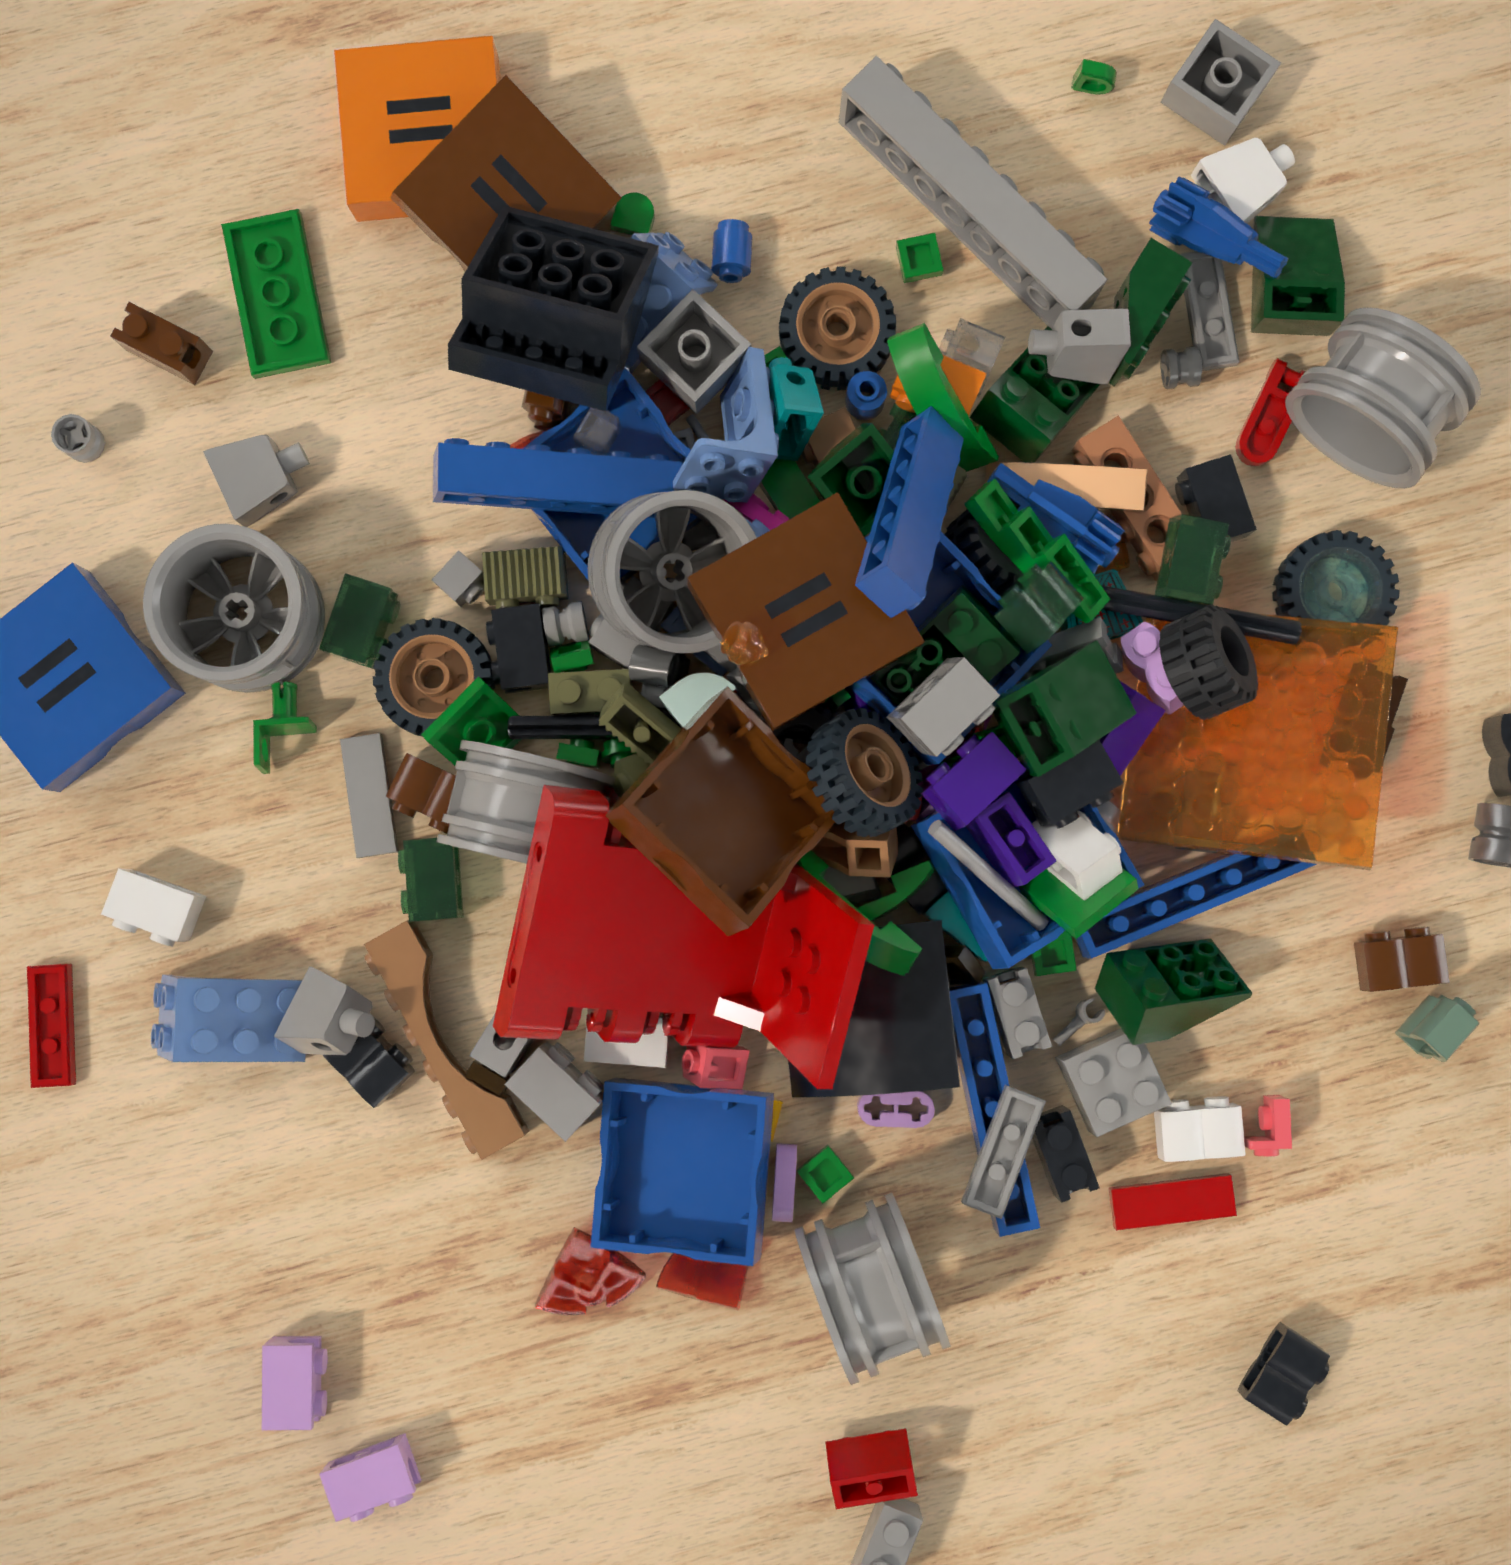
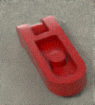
M1276 358L1272 363L1236 441L1235 449L1240 461L1249 466H1262L1275 456L1292 422L1285 406V400L1289 393L1277 388L1279 382L1290 386L1291 391L1298 384L1305 370L1302 369L1300 372H1297L1287 367L1288 362Z

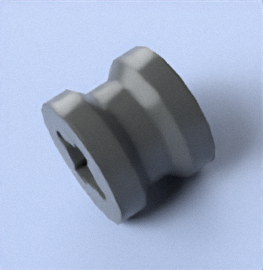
M1196 346L1187 347L1183 352H1176L1174 349H1164L1162 351L1160 369L1165 389H1175L1178 384H1186L1189 387L1200 385L1202 362L1199 349Z

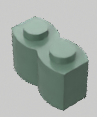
M1428 995L1396 1030L1395 1034L1417 1054L1427 1059L1433 1057L1441 1062H1446L1478 1027L1479 1022L1474 1018L1476 1011L1461 998L1455 997L1451 1000L1443 995H1440L1438 998Z

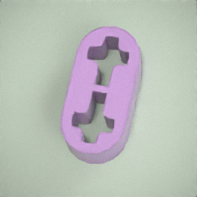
M923 1091L860 1095L857 1102V1110L861 1119L868 1125L875 1127H924L930 1123L935 1112L932 1099ZM873 1096H879L882 1104L893 1105V1111L882 1110L879 1112L878 1118H872L870 1111L864 1110V1105L871 1103ZM918 1097L920 1103L927 1106L926 1112L919 1113V1119H912L910 1112L898 1111V1105H911L913 1098Z
M777 1143L772 1221H793L797 1144Z

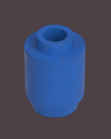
M727 219L719 222L718 229L713 233L711 271L719 276V279L723 282L738 283L742 281V278L747 277L751 273L752 234L749 232V225L746 222L737 219Z
M871 371L859 372L851 378L847 387L845 405L853 417L859 420H871L881 413L887 396V386L884 379ZM861 392L870 393L871 396H864Z

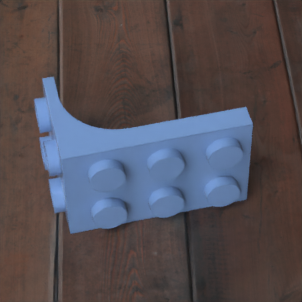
M653 232L636 233L631 236L632 239L659 246L641 319L624 367L631 374L641 362L637 346L692 289L699 295L713 292L718 285L711 278L713 275L711 269L698 259L692 260L683 251L684 244L669 232H665V234Z
M748 347L720 395L725 441L709 438L698 439L673 480L674 491H699L729 502L747 503L777 458L779 436L774 432L773 416L775 405L774 401L770 400L768 387L770 369L765 364L764 349Z
M162 975L161 983H156L154 987L153 1002L154 1007L159 1008V1023L152 1026L151 1046L152 1048H157L158 1056L171 1062H305L306 1054L298 1052L274 1037L302 980L198 978Z

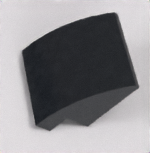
M503 205L461 278L462 320L448 343V370L606 412L635 338L654 272L659 246Z
M942 920L895 924L922 948L920 954L909 972L904 976L865 961L833 1089H816L788 1060L792 1097L876 1095L960 1087ZM878 925L877 927L882 929L886 925Z

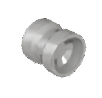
M64 415L52 427L51 437L54 445L78 462H92L104 450L105 441L101 431L79 415Z
M582 601L569 603L567 608L562 609L563 612H560L555 606L542 608L544 629L549 647L562 645L565 637L576 642L589 640Z

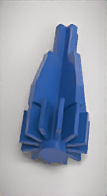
M1179 176L1176 183H1170L1169 190L1165 189L1160 193L1153 206V212L1157 214L1149 222L1152 225L1149 229L1151 232L1174 245L1181 246L1183 244L1192 250L1233 264L1241 265L1245 261L1273 278H1277L1281 274L1288 258L1256 241L1259 234L1228 207L1212 198L1209 199V191Z
M1002 463L991 474L987 482L995 478L1009 499L1019 506L1018 511L1030 506L1052 538L1065 533L1093 574L1099 565L1106 568L1117 555L1119 548L1115 544L1120 541V536L1124 529L1082 497L1040 479L1033 486Z

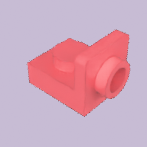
M687 1046V1050L682 1056L683 1077L699 1088L743 1090L750 1050L743 1046H736L734 1048Z
M1263 1095L1264 1106H1259L1258 1122L1260 1129L1265 1130V1136H1244L1245 1147L1254 1150L1255 1156H1279V1149H1292L1290 1099L1281 1095Z

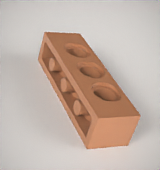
M1119 415L1076 442L1072 448L1074 454L1072 461L1074 465L1104 467V461L1112 460L1117 462L1120 468L1148 470L1144 511L1109 509L1117 521L1115 523L1124 529L1120 537L1126 543L1130 541L1138 553L1136 561L1145 575H1152L1157 582L1205 550ZM1149 526H1155L1162 531L1164 535L1163 543H1154L1149 539L1147 535V528Z

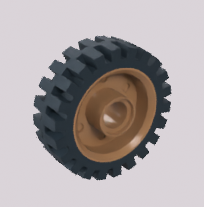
M837 266L836 271H830L829 267L820 269V273L817 275L814 272L806 275L805 280L802 283L799 281L793 287L791 294L788 293L781 310L779 320L781 349L786 357L792 361L793 366L812 370L815 382L821 385V389L830 390V387H837V391L846 390L849 381L854 375L863 371L877 373L878 370L883 368L890 356L887 340L889 337L896 335L894 306L891 299H887L885 289L882 286L877 287L875 285V279L869 275L867 278L862 277V271L853 269L851 273L845 271L846 267ZM838 322L845 325L848 331L844 335L835 336L827 330V327L831 323Z
M439 618L415 620L416 623L410 625L407 623L400 627L401 631L398 633L393 632L387 638L389 642L385 646H381L378 652L380 654L379 659L375 660L373 667L375 670V676H372L373 686L376 688L375 695L377 701L382 706V710L399 727L423 737L421 734L478 676L492 690L495 689L491 670V658L482 642L461 625ZM441 669L444 673L443 683L435 689H429L425 682L427 674L431 670Z
M866 708L850 709L819 727L811 736L813 740L808 742L807 750L811 753L806 756V765L813 767V769L807 772L809 781H816L818 786L812 789L815 796L823 795L825 799L821 806L825 812L834 811L832 820L838 825L845 822L844 829L850 833L857 831V836L866 837L869 835L870 837H876L900 826L916 814L915 810L919 809L921 804L918 798L923 796L921 794L923 788L917 784L923 781L921 772L914 771V768L919 763L916 756L910 757L908 751L912 749L908 741L903 744L900 741L903 735L898 728L890 730L892 723L886 717L879 720V713L873 710L867 713Z

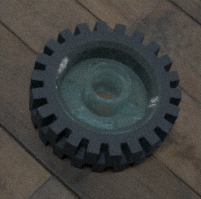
M1335 530L1329 533L1324 532L1299 544L1281 562L1278 568L1279 573L1275 576L1273 582L1276 590L1272 592L1273 601H1277L1278 605L1275 608L1277 617L1282 616L1283 619L1299 621L1302 624L1301 636L1298 642L1305 641V646L1312 649L1321 648V651H1342L1357 647L1371 640L1389 624V617L1394 615L1397 609L1394 602L1399 599L1400 590L1395 589V584L1399 582L1397 573L1392 574L1391 568L1395 566L1391 558L1385 560L1382 555L1386 551L1380 545L1373 547L1371 545L1372 539L1366 536L1359 538L1357 537L1358 533L1352 531L1342 533V530ZM1330 582L1337 584L1341 588L1342 599L1340 601L1330 595L1328 590Z

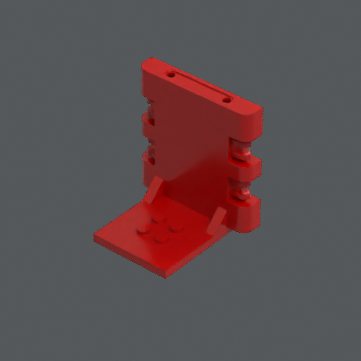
M543 785L493 1022V1028L500 1037L557 1040L563 1031L577 1029L582 1009L588 1008V1014L586 1015L588 1032H596L604 1042L637 1043L642 1034L650 1035L654 1033L660 1012H663L662 1028L664 1036H673L682 1046L734 1048L740 1041L743 1026L760 1031L816 1089H833L874 924L796 863L784 886L753 924L745 930L727 936L609 822L606 814L611 808H609L608 800L603 794L597 790Z

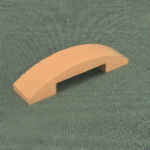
M994 462L986 465L985 483H987L998 465L1002 463L1033 486L1040 479L1082 497L1096 508L1144 511L1148 472L1146 469L1023 462Z

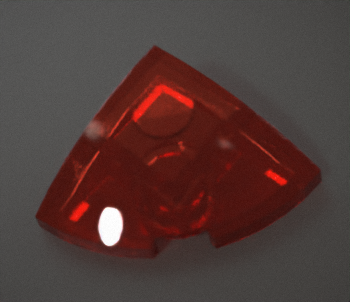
M574 1227L545 1280L535 1303V1308L554 1314L584 1315L586 1314L587 1306H596L605 1300L606 1307L610 1308L630 1296L644 1281L646 1273L618 1251L590 1248L591 1235Z
M673 1253L660 1273L656 1288L739 1311L748 1266L695 1260Z

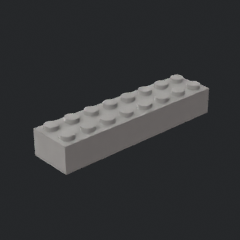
M875 56L842 89L838 123L1047 326L1052 329L1060 313L1065 310H1086L1093 306L1108 280L1104 276L1102 267L1090 257L1085 258L1075 248L1073 239L1061 229L1056 230L1046 220L1044 211L1036 203H1028L1018 193L1017 186L1011 178L1005 174L999 175L989 165V160L981 149L976 146L970 147L960 137V132L952 121L947 118H940L932 110L930 101L920 91L914 92L903 82L901 73L894 65L890 63L885 64L878 56Z

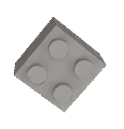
M1215 19L1170 82L1160 103L1225 146L1264 91L1281 62Z
M692 289L637 346L639 360L693 412L698 414L728 383L748 347H751V343Z
M965 657L947 658L887 718L921 753L937 757L942 752L947 756L962 743L964 737L961 733L972 722L977 726L993 713L995 707L992 703L1000 695Z
M1121 1028L1055 1057L1088 1132L1096 1137L1172 1104L1145 1043L1132 1045Z
M547 1041L538 1047L504 1085L566 1142L603 1101V1092L601 1090L604 1088V1085L590 1071L586 1070L582 1074L571 1063L575 1058L564 1046L558 1042L552 1046Z

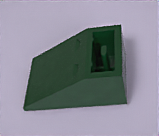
M1255 216L1254 230L1259 234L1256 241L1287 257L1288 261L1277 278H1273L1253 266L1251 333L1330 336L1344 320L1345 279L1334 219Z
M1150 238L1114 297V309H1128L1131 346L1109 380V384L1115 387L1122 376L1129 380L1149 350V346L1155 336L1160 332L1170 316L1174 305L1191 281L1185 274L1193 262L1153 238Z
M1047 326L1044 330L1052 329L1049 326ZM1027 347L989 388L970 418L978 425L981 424L985 431L1023 462L1035 463L1101 384L1051 376L1048 373L1047 355L1029 354Z
M961 585L917 628L924 643L917 650L876 672L870 679L898 706L947 658L965 657L981 676L989 682L1020 654V643L964 585Z
M1098 640L1091 642L1001 693L992 703L995 707L993 714L1018 760L1026 768V774L1035 777L1041 776L1076 756L1137 714Z
M1211 938L1109 952L1105 956L1094 988L1132 1045L1168 1040L1252 996V991Z

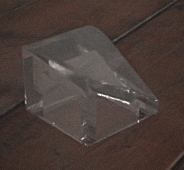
M590 408L573 436L576 446L590 450L593 455H607L622 429L619 417L609 411L605 412Z

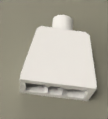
M1252 138L1202 158L1192 172L1191 177L1196 185L1210 192L1209 199L1212 198L1228 207L1245 223H1248L1282 192L1287 185V180L1282 172L1295 164V158L1291 149L1285 144L1269 152L1261 139Z

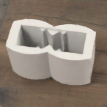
M1229 1097L1204 1098L1205 1105L1189 1106V1100H1171V1105L1154 1112L1157 1155L1164 1162L1230 1158L1246 1155L1242 1108L1240 1105L1229 1103Z

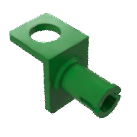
M280 682L272 684V717L269 719L253 720L254 766L263 774H270V736L317 733V726L309 717H297L298 685L295 683L283 682L284 688H281Z

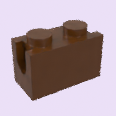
M128 302L124 310L129 315L123 320V330L114 328L110 337L126 351L195 385L213 350L200 337ZM188 348L194 350L191 361L186 365L181 361Z

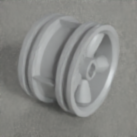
M1378 308L1355 309L1346 316L1340 327L1329 339V361L1325 366L1312 367L1305 371L1298 384L1293 387L1286 397V410L1300 433L1320 452L1341 467L1366 480L1383 486L1410 488L1419 482L1425 470L1435 460L1437 446L1434 439L1439 432L1458 428L1467 417L1468 412L1476 405L1481 395L1480 384L1468 362L1449 343L1428 328L1391 311Z
M679 490L650 493L633 498L619 506L606 518L593 539L588 557V581L593 600L605 620L616 631L635 642L674 653H696L714 648L722 644V642L716 637L687 586V577L757 537L746 519L734 507L720 498L707 493ZM654 513L660 541L652 544L645 550L641 545L629 538V536L644 519ZM690 513L703 520L718 538L697 549L695 552H692L687 545L681 543ZM675 562L673 571L677 574L676 577L665 579L667 571L663 568L664 564H674ZM620 569L639 571V579L643 585L641 589L627 600L621 588ZM660 600L677 602L679 612L687 629L673 633H658L649 628Z
M213 524L185 533L173 541L157 558L150 570L144 589L143 612L145 623L152 641L161 654L180 670L227 690L250 693L270 690L271 685L276 682H280L283 685V682H288L296 677L309 664L322 640L325 626V608L321 591L312 574L300 561L283 550L274 541L248 527L234 524ZM252 556L253 560L248 585L239 584L232 587L220 564L234 558ZM284 578L288 592V607L273 609L272 602L266 594ZM195 588L217 601L214 606L213 616L187 620L188 606ZM240 607L246 608L244 611L248 614L244 620L238 619L240 616L236 613ZM268 630L279 634L275 642L262 653L257 640L264 637ZM221 636L235 643L230 667L210 666L199 653Z
M462 740L460 750L467 752L466 760L456 761L455 770H457L447 814L443 813L441 821L449 823L447 836L438 834L436 842L527 864L543 785L597 790L603 794L604 787L613 786L615 778L595 770L539 755Z
M892 1192L884 1195L887 1202L884 1205L875 1207L873 1200L865 1202L868 1211L863 1217L835 1228H828L823 1220L820 1219L814 1222L816 1230L806 1234L803 1226L795 1229L797 1242L814 1293L844 1372L851 1385L859 1382L857 1373L868 1370L870 1377L879 1375L877 1364L915 1349H920L922 1356L926 1357L931 1355L928 1346L940 1342L943 1350L951 1347L921 1263Z

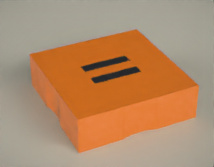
M493 36L334 50L347 205L357 222L409 217L390 198L392 192L501 80L499 56Z

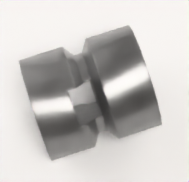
M1478 803L1474 826L1480 831V835L1472 838L1468 860L1511 868V806Z

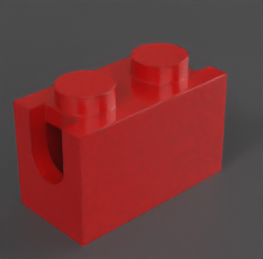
M906 1428L825 1441L830 1484L836 1510L918 1496Z

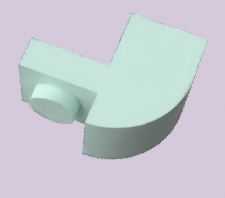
M695 673L678 681L659 696L658 699L679 726L683 728L710 698L727 686L732 691L736 687L719 675Z

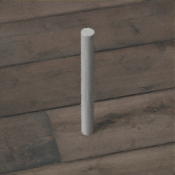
M936 820L930 825L928 833L1037 931H1041L1048 925L1049 919L942 821Z

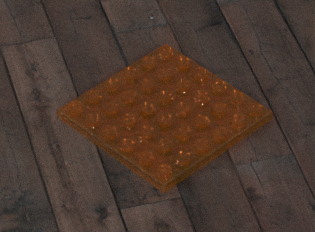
M1267 615L1299 621L1302 624L1299 641L1296 644H1288L1245 636L1255 660L1258 676L1257 696L1253 701L1206 720L1194 716L1184 705L1171 714L1164 712L1126 767L1117 837L1120 840L1371 870L1373 867L1398 627ZM1146 618V622L1156 627L1160 632L1163 626L1171 623ZM1138 680L1136 691L1151 700L1146 683Z

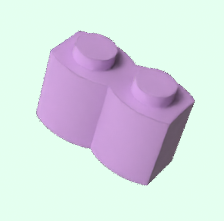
M1144 621L1121 637L1123 660L1131 674L1138 680L1146 683L1151 700L1166 710L1165 713L1171 714L1182 707L1183 703L1172 689L1162 664L1159 647L1160 631Z

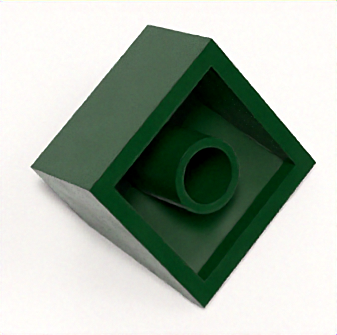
M862 423L832 448L807 476L825 499L837 492L839 493L864 537L871 531L894 450L872 423Z

